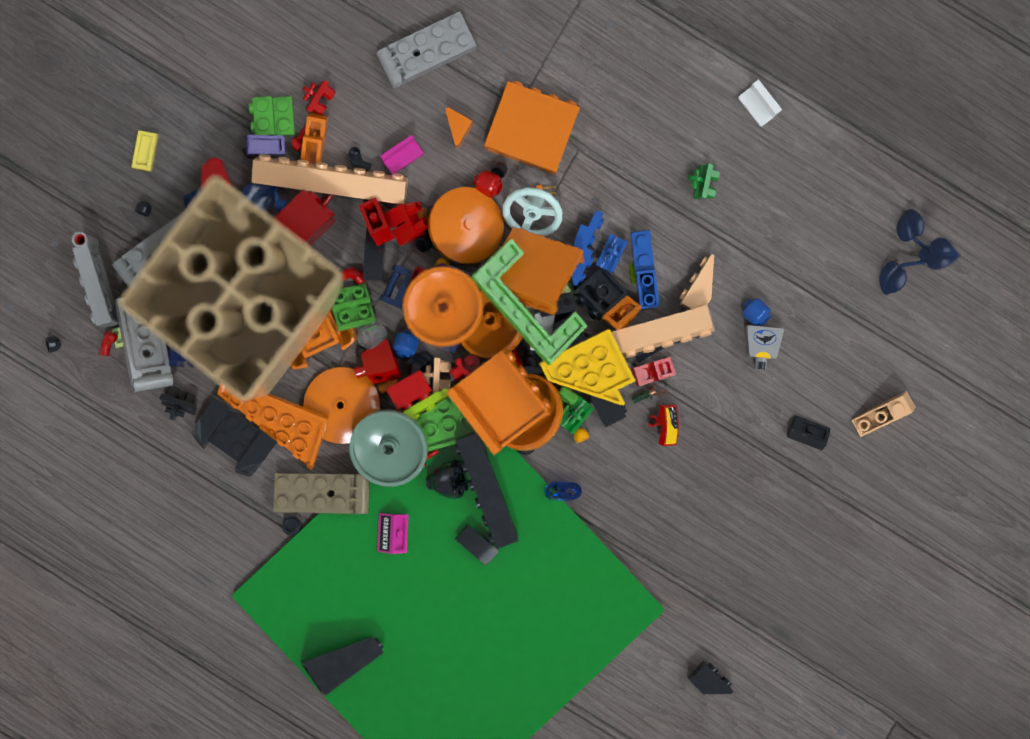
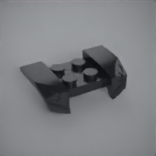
M216 398L212 400L201 415L192 432L194 439L203 449L206 448L209 442L239 462L235 472L249 477L256 472L277 443L276 440L259 430Z

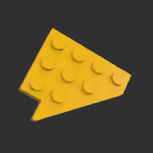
M610 328L564 350L551 365H547L544 361L539 363L548 381L622 406L625 405V402L618 389L635 382L634 376Z

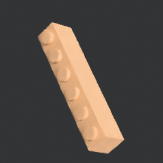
M706 305L613 331L612 334L623 356L631 358L636 356L637 352L649 353L654 351L656 347H670L677 341H681V343L692 340V337L699 335L700 337H707L715 329L710 310Z

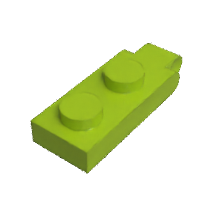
M444 388L432 394L403 413L416 421L421 417L419 414L424 411L428 413L437 408L436 404L449 396L446 393L448 389Z

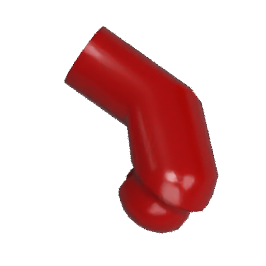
M350 267L341 271L343 281L351 278L356 280L357 284L365 282L363 280V271Z
M107 331L104 333L99 355L109 357L112 342H116L118 338L115 332Z

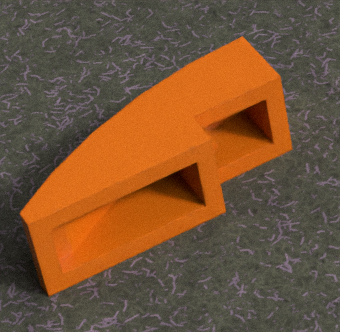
M313 113L307 116L301 160H307L309 164L315 165L318 162H322L329 116Z

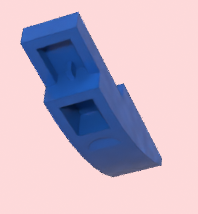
M596 210L588 227L583 224L580 225L573 246L583 250L584 264L579 263L571 276L574 287L578 283L582 285L586 276L583 272L586 266H591L595 258L591 256L593 251L588 249L587 246L592 247L596 238L593 234L596 228L600 230L604 219L601 218L603 213Z
M650 230L630 232L639 305L642 306L641 310L660 307Z

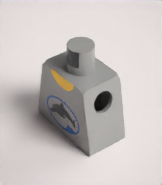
M747 325L744 327L746 356L755 358V369L766 370L767 359L774 360L777 358L784 329Z

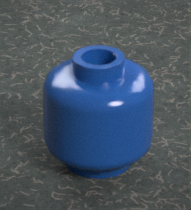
M760 298L749 299L744 303L742 316L751 325L763 326L771 318L770 307Z
M405 329L404 332H398L395 335L392 350L397 357L409 359L416 354L419 339L411 335L410 330Z

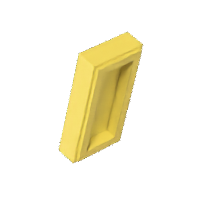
M138 130L131 168L152 172L159 136L157 133Z

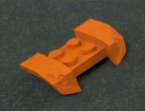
M331 308L317 331L290 365V368L295 370L308 367L309 363L306 358L340 343L342 350H345L357 339L355 328L338 332Z

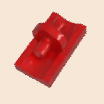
M326 80L322 81L316 93L314 90L317 85L311 83L309 88L302 87V91L305 92L303 100L307 102L310 96L313 97L305 110L306 112L323 115L327 107L318 102L319 99L323 96L331 101L336 93L334 89L328 86L329 82Z
M469 355L464 360L459 358L455 361L457 366L449 372L459 382L480 367V360L474 355Z

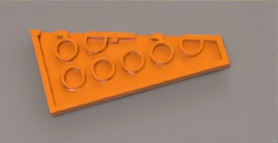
M220 384L218 396L234 409H239L246 415L245 417L249 421H253L260 426V430L276 440L281 447H285L292 452L296 459H300L307 464V468L310 470L314 469L328 424V416L270 393L266 396L241 400Z

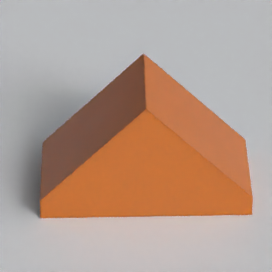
M445 108L457 149L462 145L473 122L451 108Z
M626 296L603 315V319L617 330L624 329L630 326L642 306Z

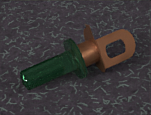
M654 386L650 389L646 387L647 391L632 397V400H634V403L648 397L652 400V396L657 394L659 397L661 396L659 394L662 392L657 393Z

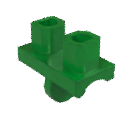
M713 164L700 165L699 170L695 169L694 176L689 175L687 177V180L692 182L691 189H695L693 199L715 198L716 188L709 187L710 180L717 181L719 179L720 171L714 169Z
M579 396L574 405L562 417L560 425L573 435L595 408Z

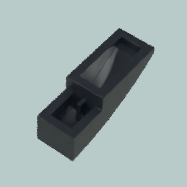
M368 228L366 229L363 280L384 282L386 243L377 246Z

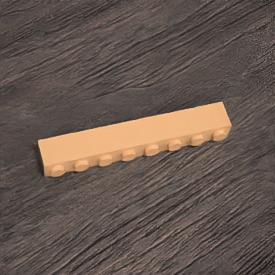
M260 154L253 160L251 183L298 190L304 189L306 191L311 190L312 192L368 200L376 197L378 201L404 204L406 201L408 178L398 173L385 175L383 171H373L371 173L366 172L363 168L351 170L342 165L330 167L328 164L321 162L315 165L309 164L307 160H297L295 162L290 161L287 157L274 159L270 155Z

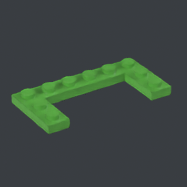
M510 239L470 278L547 365H551L587 327V324L576 312H573L549 336L499 279L524 254L513 239Z

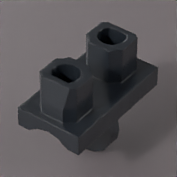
M572 292L560 295L557 300V311L554 315L576 311ZM540 310L541 317L552 316V314Z
M169 387L165 394L161 393L159 399L162 400V405L167 406L165 412L170 413V420H175L177 416L183 418L185 412L195 415L196 395L186 392L184 399L181 400L178 399L179 390Z

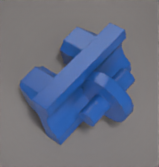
M610 234L596 266L613 273L628 241Z

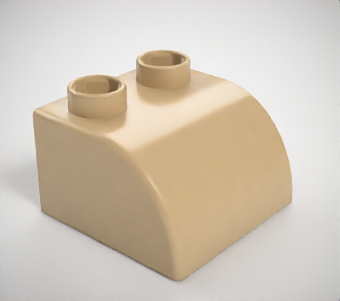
M212 177L120 300V306L238 398L249 400L268 395L331 310L340 293L343 275L335 266L218 177Z

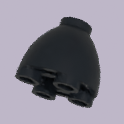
M454 460L443 463L431 475H427L426 485L428 490H434L446 498H461L464 491H468V481L464 477L462 461Z

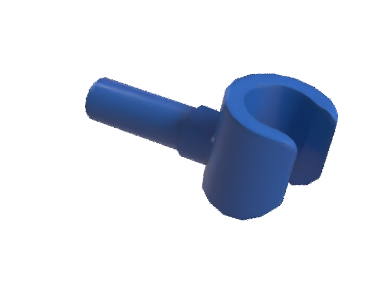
M275 186L274 205L276 210L281 212L287 206L286 201H280L278 188Z

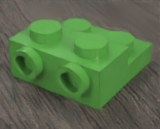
M292 96L252 98L253 103H249L250 114H254V122H251L252 133H255V135L296 136Z

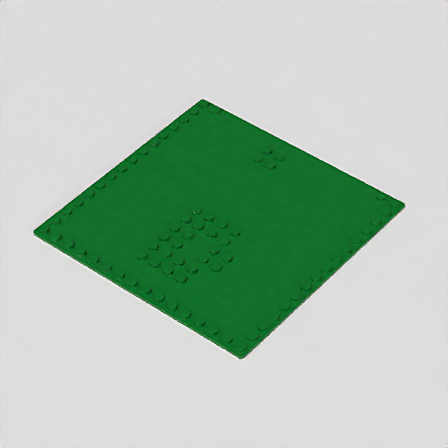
M484 441L483 444L519 537L518 542L499 548V552L487 566L455 539L468 524L490 542L488 534L491 532L489 527H485L481 516L484 513L482 508H477L474 499L477 497L475 490L471 491L468 484V491H464L461 498L451 499L439 495L434 490H428L426 485L427 475H431L438 466L454 460L458 462L464 461L462 455L457 454L453 444L438 448L439 453L427 459L425 462L426 466L422 468L420 473L405 484L388 487L370 482L368 514L319 513L233 594V599L315 687L316 685L300 662L369 637L379 639L383 645L381 650L384 653L328 695H323L363 739H530L664 612V608L515 449L504 446L494 455ZM468 472L464 473L465 480H470ZM379 513L409 514L407 553L389 554L377 551Z

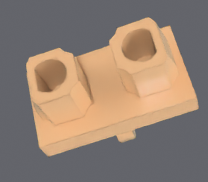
M434 358V373H431L432 366H426V373L423 374L429 385H431V377H433V393L444 388L450 390V380H440L441 372H449L451 370V362L441 360V358Z

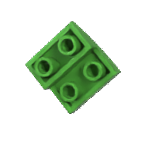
M366 283L340 290L332 306L338 332L376 322Z

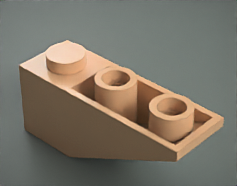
M713 254L703 258L699 265L702 267L698 274L694 273L689 281L692 285L688 290L684 289L679 297L682 300L680 305L688 310L706 306L711 300L714 267Z
M905 391L851 421L860 437L913 413L916 406L908 392Z

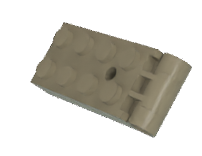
M275 473L273 512L368 514L370 481L362 475ZM332 490L334 491L333 497L330 496Z

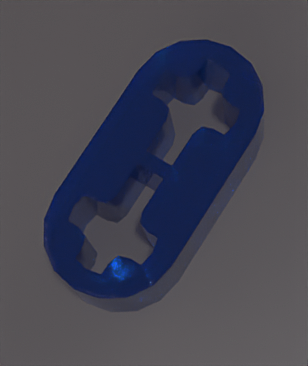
M551 482L545 487L544 493L552 501H575L581 496L582 489L580 485L574 482ZM554 487L555 490H559L561 492H558L554 495L553 492H550V489ZM572 488L573 491H576V494L572 496V493H566L565 491Z

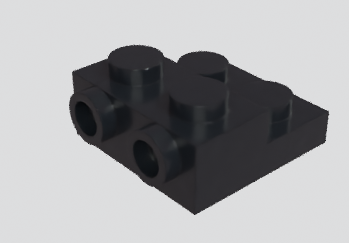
M599 268L577 288L573 295L578 305H584L588 309V315L592 319L600 321L603 315L628 295V292L607 270Z

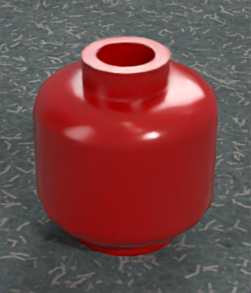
M484 170L475 176L473 185L485 196L493 198L495 195L498 196L500 194L503 182L499 175Z

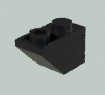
M702 661L687 677L704 695L732 694L734 692L730 687L732 683L725 676L721 678L717 674L718 669L711 663L707 665Z

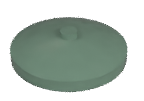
M379 410L367 415L357 424L351 435L349 450L355 468L364 478L377 485L392 487L405 484L420 473L427 459L428 443L423 429L412 417L396 410Z

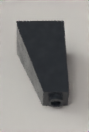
M369 637L303 660L300 663L321 694L326 696L384 653L381 650L383 645L378 638Z

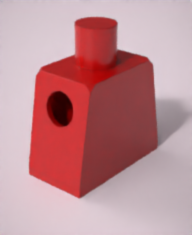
M388 339L364 351L361 354L363 365L354 368L357 378L367 375L372 384L402 378L397 357Z

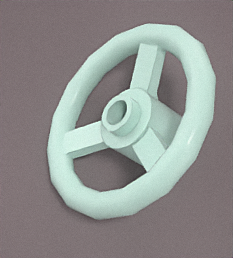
M527 187L515 190L507 196L503 203V217L507 225L512 229L516 227L536 235L548 236L556 231L562 222L563 211L559 202L550 193L538 188ZM514 200L524 208L523 214L526 218L522 226L518 225L510 214V206ZM544 200L551 204L552 207H544ZM542 215L555 216L553 223L547 228L530 230L532 222L540 219Z

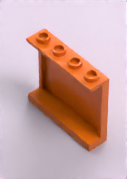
M508 81L484 149L556 175L580 107L573 101H561L556 95L549 94L547 96L542 94V91L537 88H525L518 81Z
M513 227L504 244L508 240L513 239L524 254L499 279L521 304L554 315L557 311V300L579 263L584 264L583 250L575 246L563 244L557 240L548 239L543 235H536L525 229Z
M505 348L446 392L494 455L552 411L551 403L546 397L542 398L539 394L540 389L534 382L529 381L526 377L528 375L526 370L516 364V358L513 353Z

